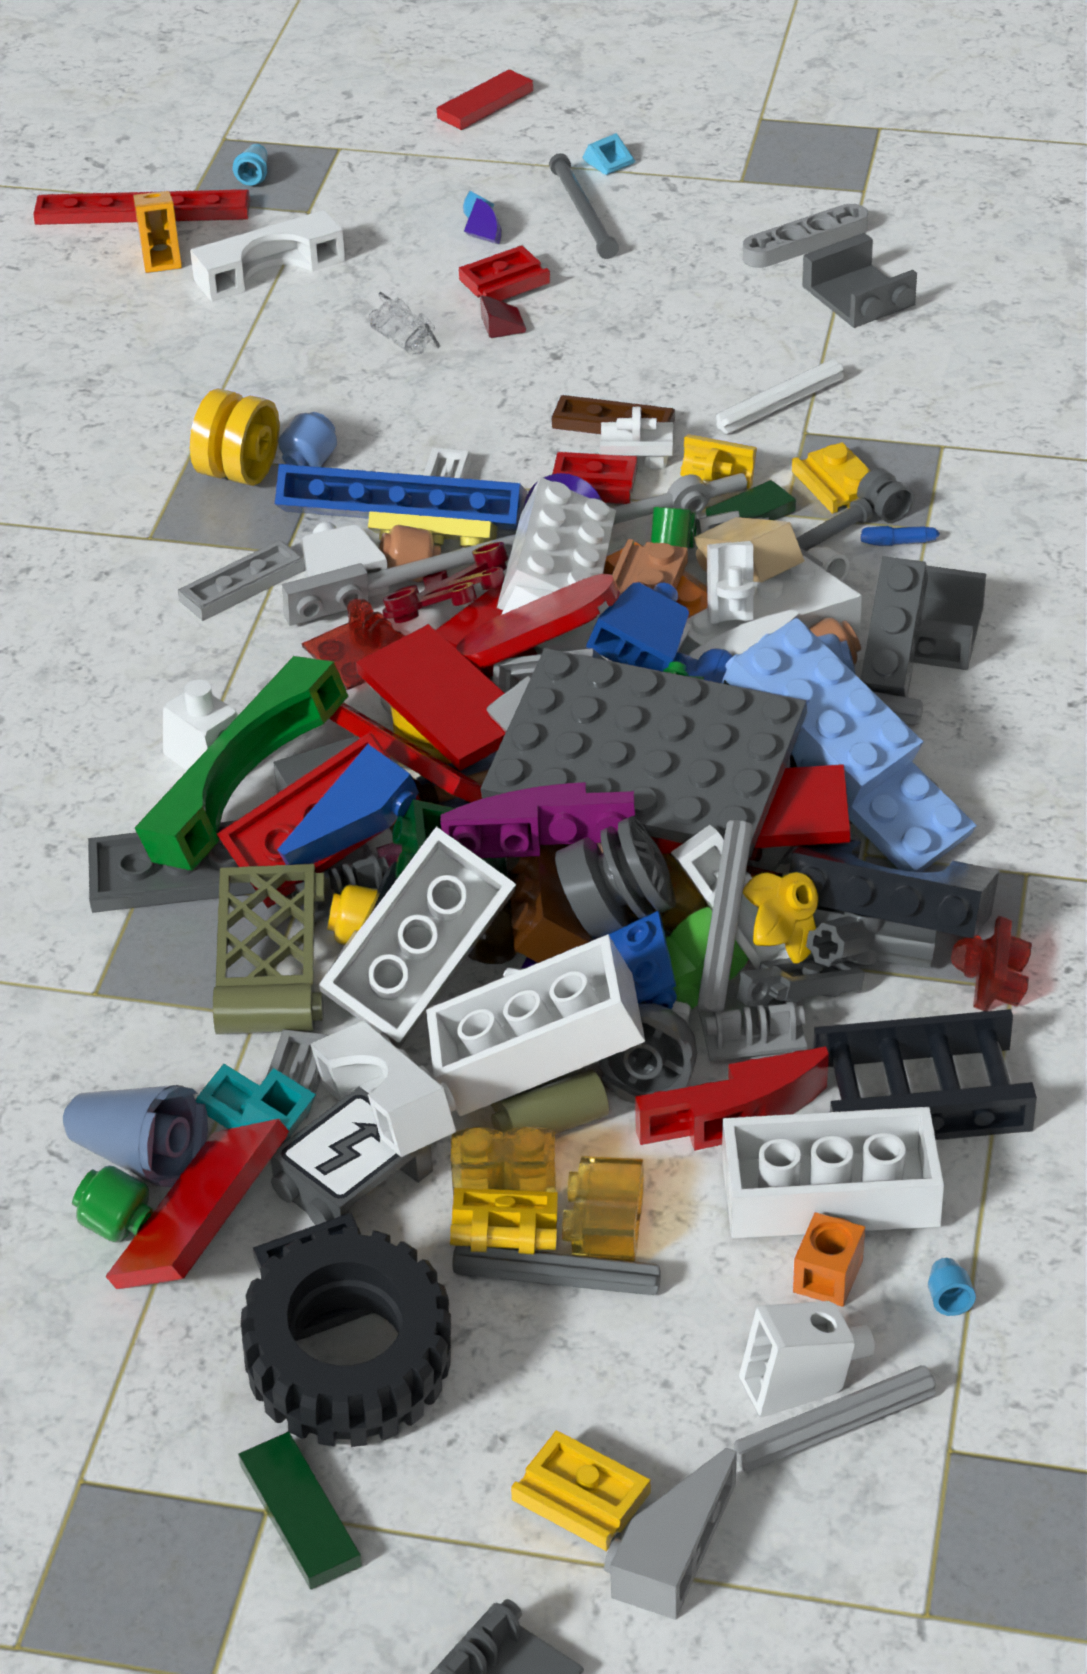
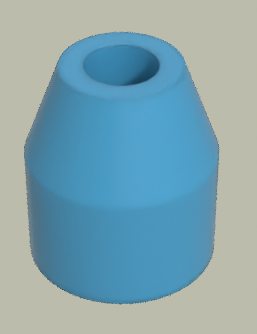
M941 1258L934 1262L928 1280V1288L935 1309L946 1316H956L965 1313L973 1306L976 1300L975 1291L968 1272L951 1258Z

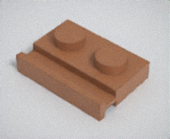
M627 539L612 573L620 590L619 596L635 582H640L651 589H654L658 583H668L677 589L688 562V548L646 542L645 546L634 545L633 539Z

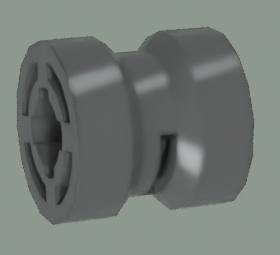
M876 468L868 472L860 481L857 489V497L867 500L876 514L887 523L900 521L908 514L914 503L913 491L902 482H897L895 476L884 468Z

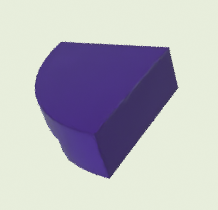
M476 198L464 232L468 236L499 245L502 230L498 217L491 206L485 201Z

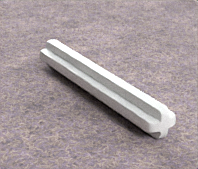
M830 359L719 412L716 415V426L724 434H730L842 380L844 377L842 372L844 367L836 359Z

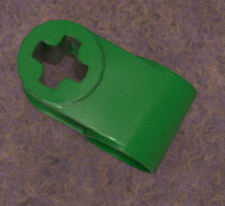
M653 507L651 542L667 543L672 546L694 549L696 543L694 537L697 535L695 523L697 512L691 511V509Z

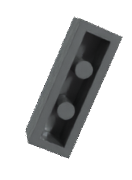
M882 556L860 679L873 692L908 698L929 578L927 565L924 561Z

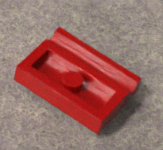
M521 245L459 267V280L478 298L480 296H487L502 301L549 284L550 270L548 268L543 269L541 262Z
M557 452L552 474L565 473L580 477L597 491L604 503L629 504L637 473V456Z

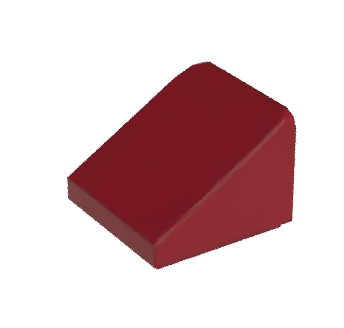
M480 296L481 319L489 338L526 332V326L517 307L487 296Z

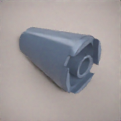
M181 1085L80 1093L71 1100L63 1113L65 1132L72 1142L154 1185L172 1187L205 1144L208 1134V1119L205 1105L196 1103L193 1095L198 1093L193 1088Z

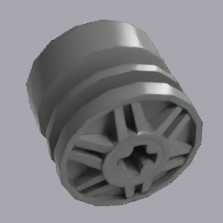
M634 816L618 822V831L612 826L601 830L600 839L603 852L589 837L556 852L555 861L564 892L580 923L593 939L611 934L631 924L628 906L640 919L654 913V908L663 913L676 906V897L665 859L647 830Z

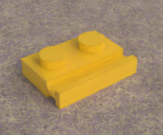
M843 442L808 453V458L800 460L798 457L792 458V472L832 514L838 512V507L845 505L847 508H850V503L858 498L857 489L860 481L871 471Z
M558 1430L552 1434L525 1468L523 1478L519 1482L515 1481L511 1486L512 1501L606 1552L616 1533L622 1532L651 1493V1480Z

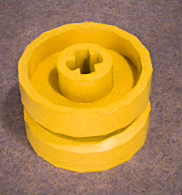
M220 388L209 391L198 407L191 429L189 449L191 463L195 471L202 475L219 479L227 476L233 482L249 486L261 483L271 468L278 447L280 421L275 403L268 399L251 395L243 398L242 395Z

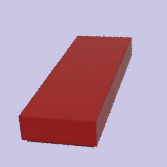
M508 69L436 107L437 118L462 130L533 91V80Z

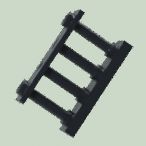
M1012 1010L981 1011L814 1027L813 1049L826 1046L829 1053L828 1067H834L841 1100L830 1102V1112L929 1107L935 1140L1033 1131L1037 1099L1033 1082L1011 1084L1002 1051L1010 1050L1013 1024ZM982 1053L990 1086L961 1089L953 1056ZM932 1058L941 1091L911 1093L903 1060ZM883 1062L891 1095L861 1098L854 1065Z

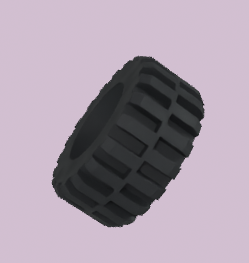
M343 1227V1234L329 1235L328 1229L311 1233L312 1240L302 1244L300 1239H296L284 1246V1257L278 1259L276 1256L270 1257L260 1268L261 1279L256 1278L251 1281L245 1294L246 1306L241 1310L240 1324L245 1370L249 1376L250 1388L256 1400L264 1401L265 1413L275 1423H282L287 1419L288 1431L302 1439L307 1438L308 1434L312 1433L317 1435L318 1444L333 1447L336 1446V1439L350 1440L351 1447L367 1445V1437L377 1434L384 1441L398 1435V1424L404 1421L407 1426H412L424 1416V1403L427 1405L435 1403L442 1392V1380L448 1377L451 1363V1313H449V1298L445 1286L438 1282L437 1271L428 1260L422 1259L418 1262L417 1250L403 1241H400L397 1246L391 1244L389 1234L373 1230L371 1236L361 1235L359 1228ZM340 1308H359L374 1312L386 1319L398 1332V1336L392 1345L379 1356L364 1363L346 1366L321 1362L308 1355L296 1343L299 1333L310 1321L323 1313Z

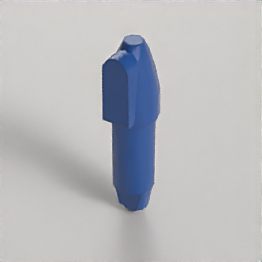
M876 526L862 529L860 539L861 542L883 547L893 546V544L926 543L936 540L940 532L936 528L925 526L902 528Z

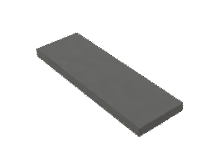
M235 821L220 822L219 832ZM137 832L88 838L89 902L91 911L96 913L218 898L220 868L239 866L220 839L191 871L151 862ZM362 845L324 872L327 871L329 875V869L334 867L339 876L343 877L342 865L348 863L354 874L353 863L367 859L366 845ZM250 882L231 883L230 893L234 896L256 892Z

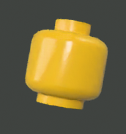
M348 885L342 890L341 894L334 893L327 930L334 932V939L338 944L345 946L353 932L360 930L378 889Z

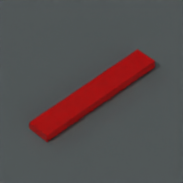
M247 189L170 191L175 221L248 220L250 193ZM154 192L37 195L34 208L35 225L137 222L133 196Z
M345 702L329 718L359 738L371 731L390 757L450 794L471 803L483 799L480 789L481 784Z

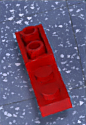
M826 1046L729 1064L728 1080L707 1082L701 1085L635 1096L636 1133L640 1145L690 1136L694 1151L722 1145L723 1118L792 1115L827 1088L829 1053Z

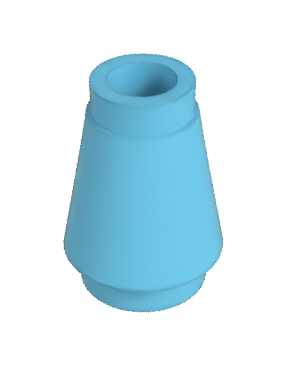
M253 144L235 158L233 173L240 183L248 186L257 185L266 178L268 153L264 146Z

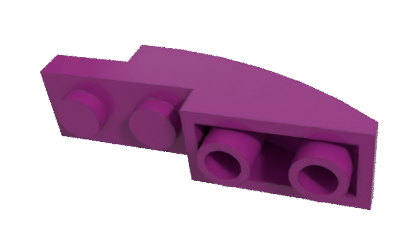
M586 782L521 789L487 797L441 815V829L479 858L540 856V845L574 844L587 837L595 843H601V830L612 826L618 831V822L631 816L635 817L634 791L586 793Z

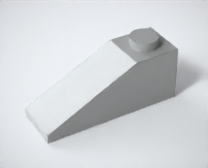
M729 1448L723 1449L632 1518L622 1540L614 1538L607 1552L604 1565L605 1572L611 1573V1598L675 1620L677 1619L736 1486L737 1451Z

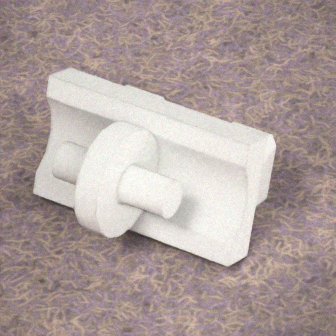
M633 407L632 418H617V422H601L600 454L645 456V466L650 469H664L668 456H673V422H657V418H641V407Z
M750 541L707 545L708 621L711 624L727 620H753L755 585L753 582V544Z

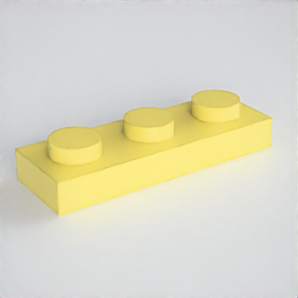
M369 511L368 528L379 534V540H381L383 532L389 533L393 526L404 525L429 530L433 535L434 545L436 546L444 545V539L460 540L459 546L464 548L496 540L498 528L491 521Z

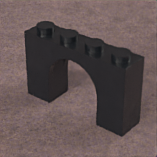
M851 839L850 842L801 845L792 852L789 873L799 872L812 880L818 893L817 906L968 938H974L992 915L1000 871L997 869L952 861L943 871L931 873L886 868L859 859L861 841Z

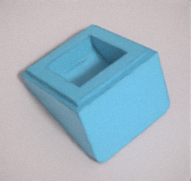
M617 133L589 144L582 156L586 163L605 175L632 165L635 162V159Z

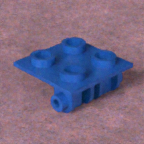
M656 911L609 934L633 975L638 1004L646 1001L647 1004L654 1003L672 1009L677 999L676 992L673 989L676 986L661 915Z

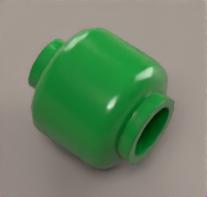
M111 1165L105 1166L99 1171L90 1170L79 1184L72 1200V1205L77 1207V1222L108 1241L115 1243L125 1239L130 1232L136 1235L153 1213V1208L147 1206L149 1200L148 1186Z

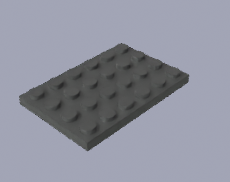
M544 648L480 788L482 798L532 787L586 782V793L634 791L635 818L641 822L650 837L685 843L708 825H711L724 839L726 824L729 820L745 821L751 823L753 827L748 858H751L806 717L807 703L806 700Z

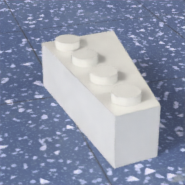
M803 556L805 562L762 583L754 582L753 620L794 609L800 612V621L808 628L830 617L839 622L847 621L856 635L860 636L862 595L807 557ZM708 608L687 619L686 623L692 627L679 652L688 655L714 637L753 620H727L711 624L708 621Z

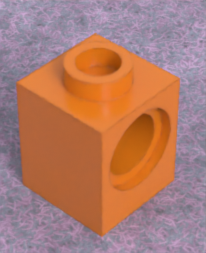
M814 1212L794 1258L793 1293L821 1301H830L844 1307L863 1262L865 1226L851 1223L843 1218H834Z

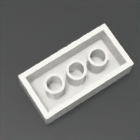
M540 477L520 516L497 608L504 610L516 586L557 591L582 579L603 574L616 510L608 507L601 500L590 499L578 494L560 482H551Z
M436 827L319 984L320 991L360 1021H365L378 1033H385L390 1042L400 1049L425 1015L426 1009L430 1008L514 894L516 884Z
M609 934L426 1009L434 1079L439 1084L445 1083L448 1086L456 1104V1111L460 1116L487 1107L502 1099L534 1088L544 1082L645 1042L633 975Z
M929 1107L723 1118L722 1162L732 1239L804 1235L814 1212L834 1218H843L851 1223L865 1226V1231L941 1226L944 1182Z

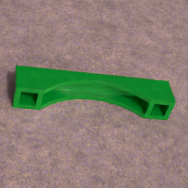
M293 656L134 827L151 862L191 871L219 842L217 833H219L224 808L232 793L245 776L262 760L284 744L303 733L325 724L349 697L333 661Z

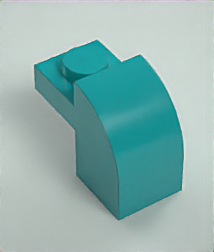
M223 1064L199 1093L196 1103L204 1104L207 1116L227 1129L279 1119L289 1131L288 1136L283 1141L285 1143L309 1114L316 1094L275 1068L258 1085L228 1065Z

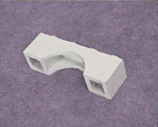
M325 210L190 249L194 281L211 302L245 292V284L249 277L267 267L294 265L315 271L345 262L343 230Z
M361 1021L310 1044L323 1087L339 1101L359 1086L368 1092L380 1138L400 1157L456 1132L451 1115L452 1112L456 1111V1104L448 1086L445 1083L439 1084L423 1065L417 1066L411 1061L404 1049L398 1050L393 1046L385 1033H378L365 1021Z

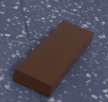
M561 395L551 417L552 429L601 435V422H617V418H632L633 407H641V418H657V422H673L674 424L675 409Z

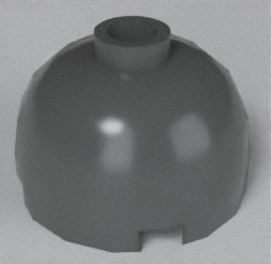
M638 1004L645 1042L599 1060V1066L604 1073L601 1079L606 1087L622 1100L634 1104L635 1096L686 1087L692 1077L696 1063V1040L687 1022L672 1009L659 1004Z

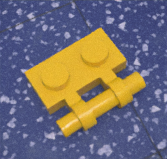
M454 1188L450 1246H471V1252L486 1253L487 1247L519 1249L518 1254L534 1255L535 1249L556 1250L558 1192Z

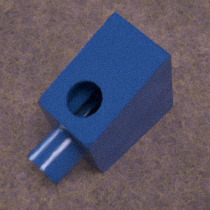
M640 582L632 583L618 597L617 601L599 616L586 647L588 649L593 648L601 656L612 662L663 672V669L667 668L676 656L689 611L686 607L677 603L678 592L668 583H658L654 589Z

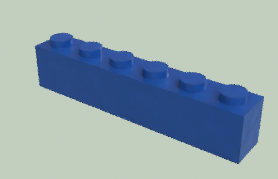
M279 464L275 505L285 512L369 519V511L491 521L499 530L517 531L528 491L521 483Z

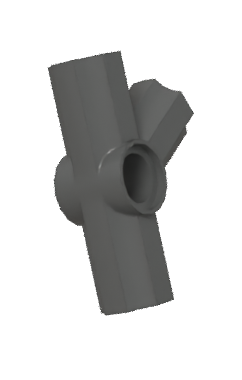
M817 906L813 914L816 929L809 931L806 947L814 956L815 963L830 967L845 962L873 965L878 964L880 960L930 969L937 931Z

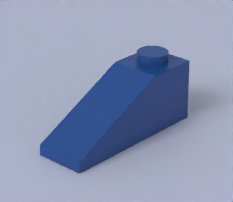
M367 744L277 849L285 864H314L390 828L399 816L404 817L412 800H416V796L419 793L411 774Z

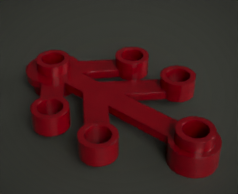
M493 542L476 548L472 551L475 564L448 577L446 570L424 576L425 590L420 593L417 586L412 585L387 595L383 598L385 608L382 610L384 618H394L395 623L407 622L418 617V610L424 606L451 599L453 606H460L477 599L474 584L480 583L482 590H489L503 585L505 578L503 571L507 569L506 561L509 559L504 542Z

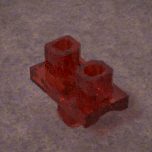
M997 917L994 934L990 938L982 940L979 935H976L974 938L967 937L957 941L951 951V961L955 968L963 972L968 978L976 977L973 1007L982 1011H987L994 1000L1017 1007L1028 990L1029 977L1019 973L1023 971L1029 961L1032 943L1011 935L1012 920L1008 918Z

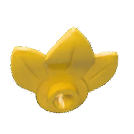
M767 872L751 878L743 888V895L753 905L759 907L754 923V945L776 946L785 943L786 951L794 964L802 962L811 953L806 947L808 933L816 929L813 914L818 905V893L814 883L808 876L799 872L789 873L782 877Z

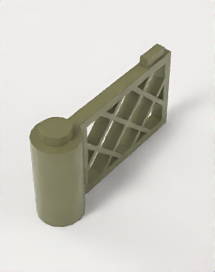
M314 864L220 868L216 985L213 990V1021L216 1035L282 1032L283 1029L314 1031L315 1021H323V993L314 992L315 902L324 901L325 877L324 873H315ZM305 880L304 889L291 900H288L276 890L285 881ZM251 882L258 890L244 902H241L230 893L231 883ZM266 897H270L282 908L265 921L252 909ZM303 904H304V911H302V910L300 909V907H301ZM292 915L304 925V928L288 940L275 928ZM245 917L257 929L241 942L229 933V929L241 918ZM265 936H268L281 947L264 961L250 949ZM302 944H303V951H302L300 948H298V947H299L300 945H302ZM228 945L233 948L229 953H228ZM291 954L303 964V975H281L274 968ZM242 956L256 967L246 977L227 978L228 968Z
M585 1067L491 1104L495 1111L491 1115V1120L497 1138L501 1143L507 1141L514 1149L600 1119L609 1114L608 1098L601 1079L593 1069L586 1070Z

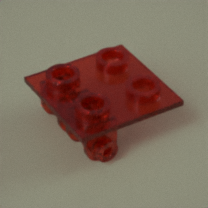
M355 598L348 603V623L301 643L302 647L314 659L333 661L347 691L366 682L357 674V661L405 636L402 632L395 631L392 623L384 618L380 612H374L371 604L366 599Z

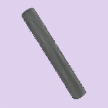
M456 1246L452 1258L453 1272L457 1275L651 1296L658 1293L661 1280L660 1266L634 1261L534 1251V1255L518 1254L519 1249L487 1247V1253L471 1252V1246Z

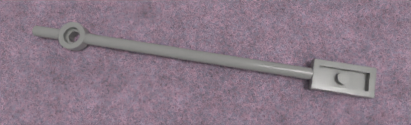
M743 473L704 483L697 475H685L677 479L670 486L666 494L612 508L616 510L613 525L653 514V507L691 509V511H696L698 514L706 507L710 498L746 489V477ZM516 534L370 574L367 573L362 563L284 583L282 584L284 617L289 626L368 605V591L475 563L472 551L483 545L493 542H504L507 554L511 553Z

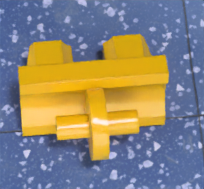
M687 434L684 437V458L680 475H697L706 483L743 473L747 480V489H749L753 484L757 447Z

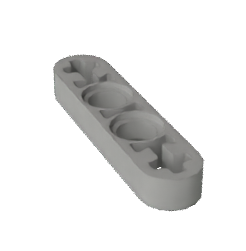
M844 204L751 235L743 241V262L755 268L768 267L865 233L868 225V210L859 204Z

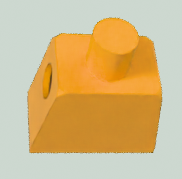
M170 191L134 195L145 273L182 268ZM157 244L168 246L161 251L152 250V247Z

